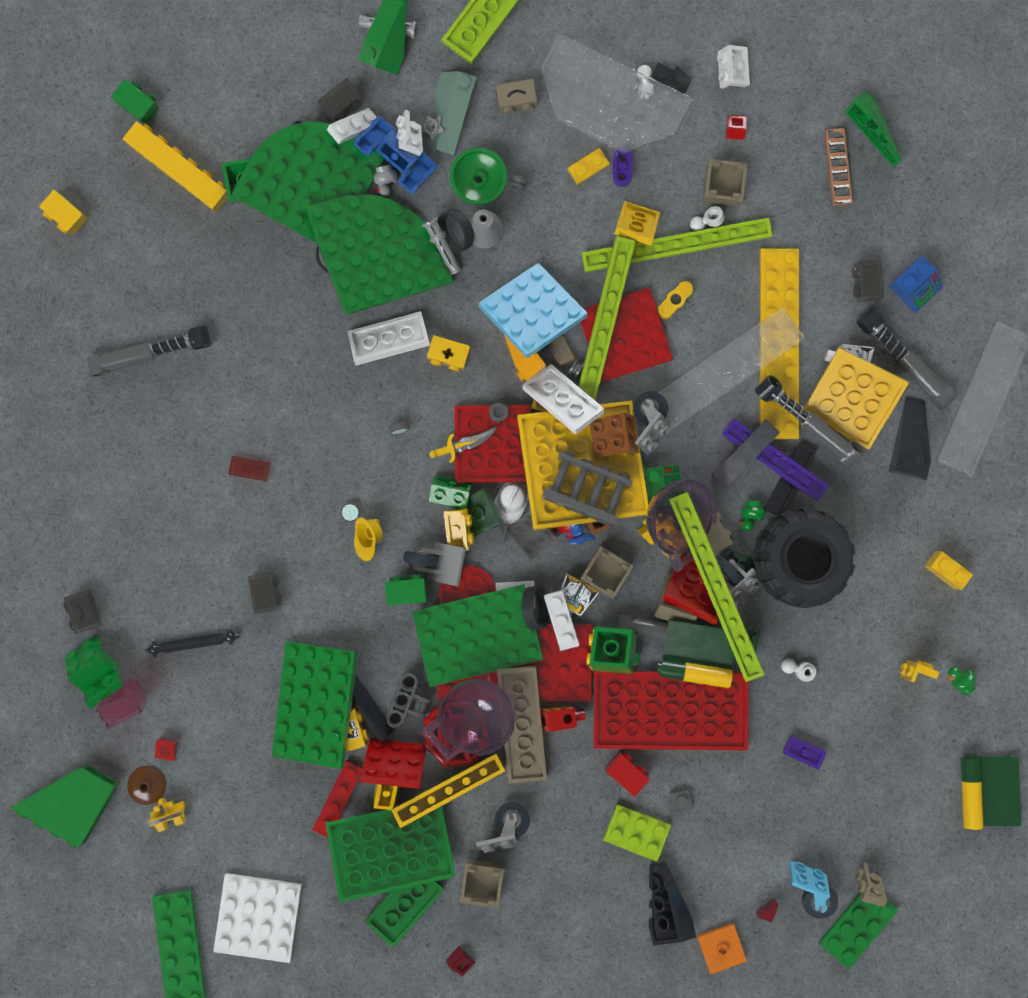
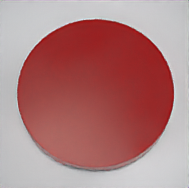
M464 565L459 586L445 583L440 584L439 601L440 604L473 597L496 591V587L490 575L483 569Z

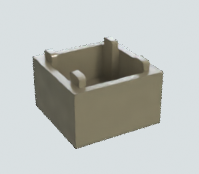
M709 159L705 171L702 202L740 207L744 198L747 163Z
M599 546L579 579L614 599L634 566Z
M466 858L460 903L499 908L504 864Z

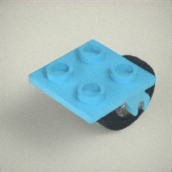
M790 860L791 884L805 890L802 896V904L806 913L818 919L828 918L833 915L838 907V898L835 891L828 886L827 875L819 869L814 870L803 863H796Z

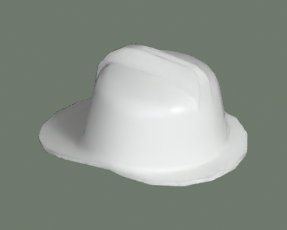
M506 482L500 488L494 503L504 521L501 524H513L522 516L529 499L527 487L522 482Z

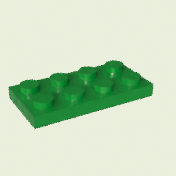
M438 881L390 891L366 918L364 923L394 948L445 890V887Z
M859 892L818 943L846 968L850 969L898 912V909L888 900L885 907L862 901Z

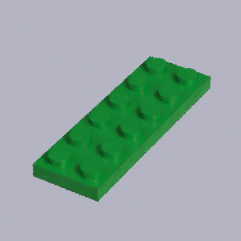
M192 890L153 895L152 902L165 998H206Z

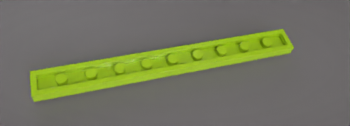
M769 218L657 238L653 239L652 245L635 242L630 264L768 239L773 236ZM613 247L582 252L581 256L585 273L607 269Z
M619 236L615 237L578 385L594 401L596 400L635 245V240Z
M689 492L669 499L745 682L764 676L765 673Z

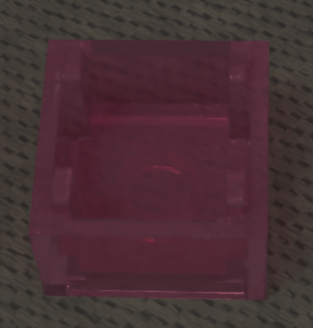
M129 678L122 688L105 700L98 702L96 712L107 729H110L143 712L148 696L137 678L132 680Z

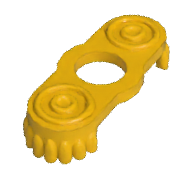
M682 281L674 290L668 293L666 299L657 309L661 319L671 318L672 314L681 308L685 300L692 295L693 286L690 282ZM673 294H678L681 297V302L678 305H674L670 301V297Z

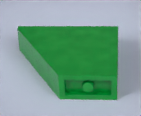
M86 764L14 805L12 810L16 811L19 817L28 818L33 821L35 826L49 830L52 836L61 837L66 840L68 845L80 848L88 840L120 783Z

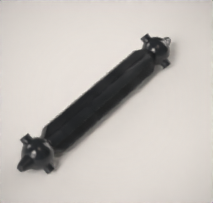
M228 629L226 634L217 633L167 641L160 645L154 641L149 648L145 649V652L152 654L153 657H157L159 652L171 653L220 645L225 641L229 645H233V642L240 637V634H236L231 629Z

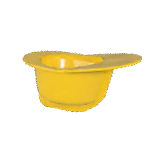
M360 517L355 522L354 547L359 558L363 561H369L374 557L375 546L382 540L383 532L379 519L366 520Z

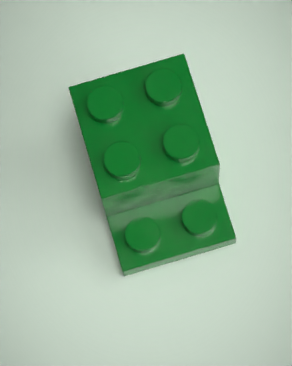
M97 635L85 640L82 645L75 650H71L64 657L68 680L84 693L86 706L90 709L123 687L118 664L103 651L101 639Z

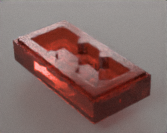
M232 456L228 474L267 482L271 463Z

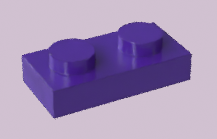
M790 735L782 753L819 770L827 752Z

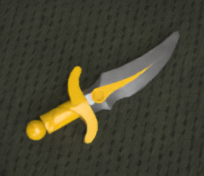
M496 427L478 435L461 438L456 443H452L454 434H451L448 438L447 446L430 451L429 456L435 458L436 456L450 453L451 459L449 462L453 463L456 458V452H463L465 449H472L484 443L495 432Z

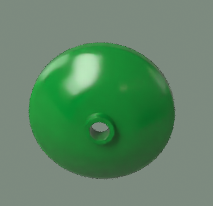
M468 149L462 152L451 166V187L454 193L468 204H489L495 201L505 189L507 183L505 164L495 152L489 149ZM480 177L482 182L477 183L475 179Z

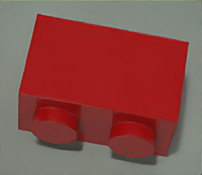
M619 751L604 769L635 797L650 781L647 776L649 772L641 765L637 767L633 763L634 759L627 752L623 754Z

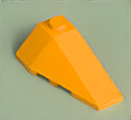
M503 333L515 369L517 370L515 374L521 382L524 380L527 382L545 369L546 364L537 353L526 358Z

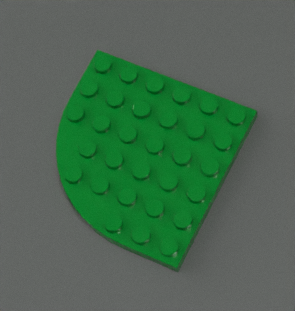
M304 122L294 124L275 132L256 149L235 186L231 197L318 245L305 212V207L344 196L366 194L375 173H377L375 167L381 165L384 157L376 151L367 157L353 145L357 136L338 144L327 131L329 123Z
M359 194L344 196L305 207V212L345 316L453 283L449 269L436 244L430 241L431 237L427 229L422 226L424 221L402 204L381 196Z

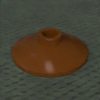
M140 767L128 779V793L139 804H154L165 793V778L154 767ZM142 784H146L148 786L147 790H144L142 788Z

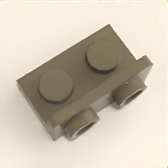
M862 862L861 867L856 870L855 874L862 901L885 907L887 897L882 877L875 873H869L867 863Z

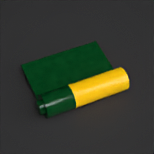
M669 619L662 661H658L656 673H660L662 678L730 688L734 653L722 627Z
M965 753L964 757H961L963 828L980 830L983 829V826H1021L1019 756H977L975 753Z

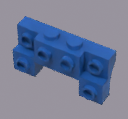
M379 116L366 130L357 136L353 145L367 157L375 151L378 152L403 174L398 183L413 195L434 174L439 165L423 152L418 156L400 149L397 139L398 131Z

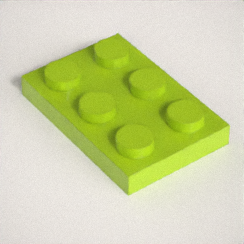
M617 803L603 841L658 862L671 824Z

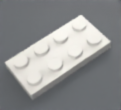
M421 311L348 331L355 365L430 346Z
M552 364L523 384V390L575 435L604 414L602 406Z

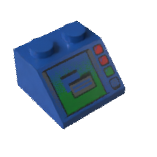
M921 256L893 281L889 287L916 313L943 288L937 270L924 256Z

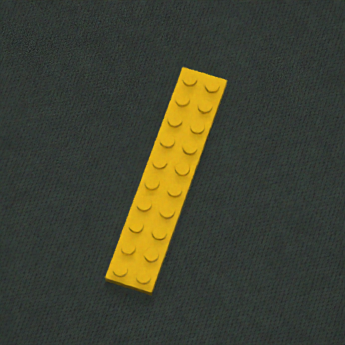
M760 249L759 384L768 375L776 377L783 386L784 394H789V398L796 400L798 405L799 249ZM759 398V426L767 419L780 431L774 439H799V420H796V417L789 414L786 409H782V406L778 403L775 404L773 401L765 402Z

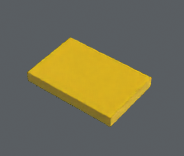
M624 201L614 234L652 245L660 212Z

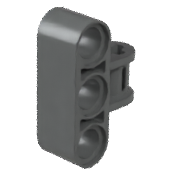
M405 672L400 678L387 712V723L391 727L401 726L407 713L420 718L426 717L425 711L428 703H431L432 700L415 693L418 679L413 672ZM412 677L415 682L413 685L407 686L404 684V679ZM405 695L408 700L406 703L400 704L397 701V697ZM393 713H398L401 719L393 722L390 716Z

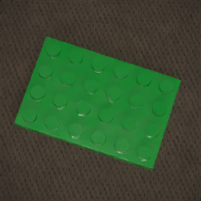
M525 584L412 611L430 687L494 672L497 669L510 668L543 660L536 629L527 627L522 614V596L526 589Z
M291 641L285 642L272 757L336 769L344 768L358 656L357 651Z
M442 806L400 828L392 810H383L325 823L339 903L456 877Z

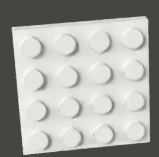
M226 873L213 952L290 963L302 884Z

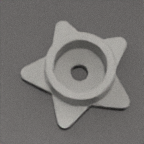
M427 116L423 132L430 134L432 140L436 139L438 133L444 132L441 126L442 117L438 116L434 119L431 116Z

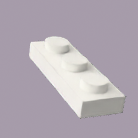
M367 108L330 124L327 131L338 144H341L360 135L377 117Z
M563 589L544 594L560 651L579 646Z

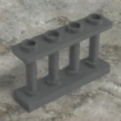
M559 452L557 460L562 461L553 486L549 489H544L541 499L614 528L619 517L615 516L614 511L624 487L630 488L633 481L629 480L630 477L627 475L611 473L612 470L607 467H596L593 465V462L587 459H582V461L576 459L572 453ZM569 465L579 468L580 471L571 494L564 496L560 494L559 489ZM589 472L599 477L589 502L584 504L578 501V495ZM607 479L617 483L607 510L601 511L597 509L596 503Z

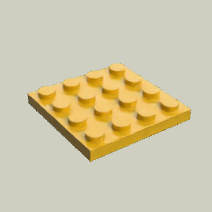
M838 347L803 409L808 410L810 413L815 412L847 439L870 449L909 382Z

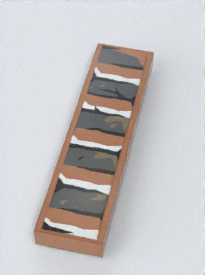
M845 128L825 130L824 136L832 206L851 205L853 200Z

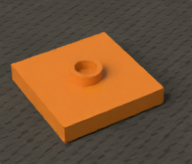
M733 923L697 935L710 974L747 962Z

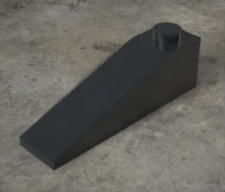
M905 398L889 472L927 480L931 458L925 402Z
M667 862L650 864L649 888L652 891V901H649V908H652V919H649V930L653 946L684 942L697 938L692 916Z

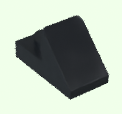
M659 62L650 78L651 83L681 97H684L692 80L679 66H676L674 70Z

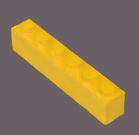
M136 121L123 137V140L217 213L228 199L226 186L220 181L216 183L212 180L213 176L205 169L203 171L197 168L198 164L191 158L186 160L182 157L183 152L177 147L171 148L168 146V141L160 134L155 136L152 133L154 130L147 124L141 125Z
M493 754L391 810L400 828L498 776L505 772L497 754Z

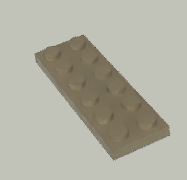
M536 665L497 669L508 782L511 784L547 780Z

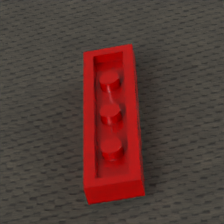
M346 760L344 768L341 770L312 831L328 838L325 823L339 820L362 773L363 767Z

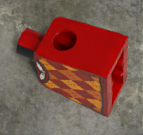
M570 705L540 708L542 729L546 732L576 728L578 721L586 720L584 709L575 710Z

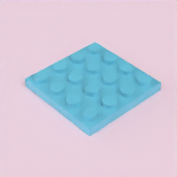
M539 263L479 302V308L526 358H529L587 318V312Z

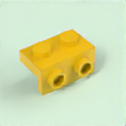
M468 509L445 510L444 519L447 544L466 548V551H469L470 547L474 544V535L470 533L472 517L468 515Z
M906 660L905 663H902L899 670L900 678L913 683L918 673L937 679L940 672L934 670V665L917 660V662Z

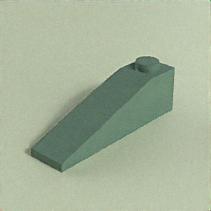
M459 71L441 72L435 90L436 117H442L441 126L444 132L437 134V151L455 155L477 87V77Z

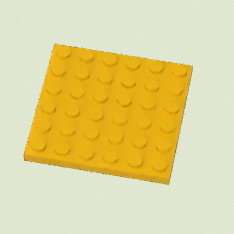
M632 401L600 404L604 408V414L597 419L623 412L634 416ZM548 411L517 415L533 530L598 522L541 499L544 489H549L553 486L562 461L557 460L559 452L572 453L576 459L581 461L582 459H587L593 462V465L596 467L604 466L611 469V473L616 475L620 473L630 477L629 480L633 481L630 488L624 487L614 511L616 517L622 519L650 514L639 447L638 454L620 453L596 459L593 454L590 425L575 435ZM569 465L559 489L560 494L564 496L571 494L580 471L579 468ZM587 473L578 495L579 502L584 504L589 502L599 476ZM606 479L596 503L597 509L601 511L607 510L617 483Z

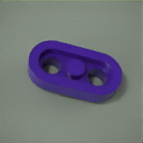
M621 147L613 155V182L619 187H625L632 179V153L628 148ZM624 156L626 160L622 162L619 160V157ZM619 175H624L626 179L620 180Z

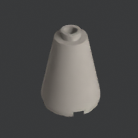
M484 209L470 216L469 221L474 231L473 245L482 249L495 246L503 235L501 219L495 213Z

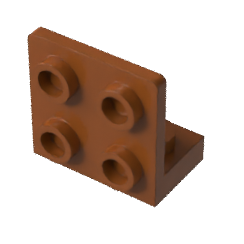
M623 412L596 419L589 424L594 458L598 459L620 453L631 455L639 453L638 446L635 444L637 434L633 415Z

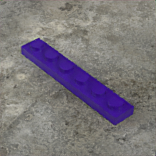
M733 419L722 435L739 447L753 432ZM771 444L755 458L816 502L829 486Z

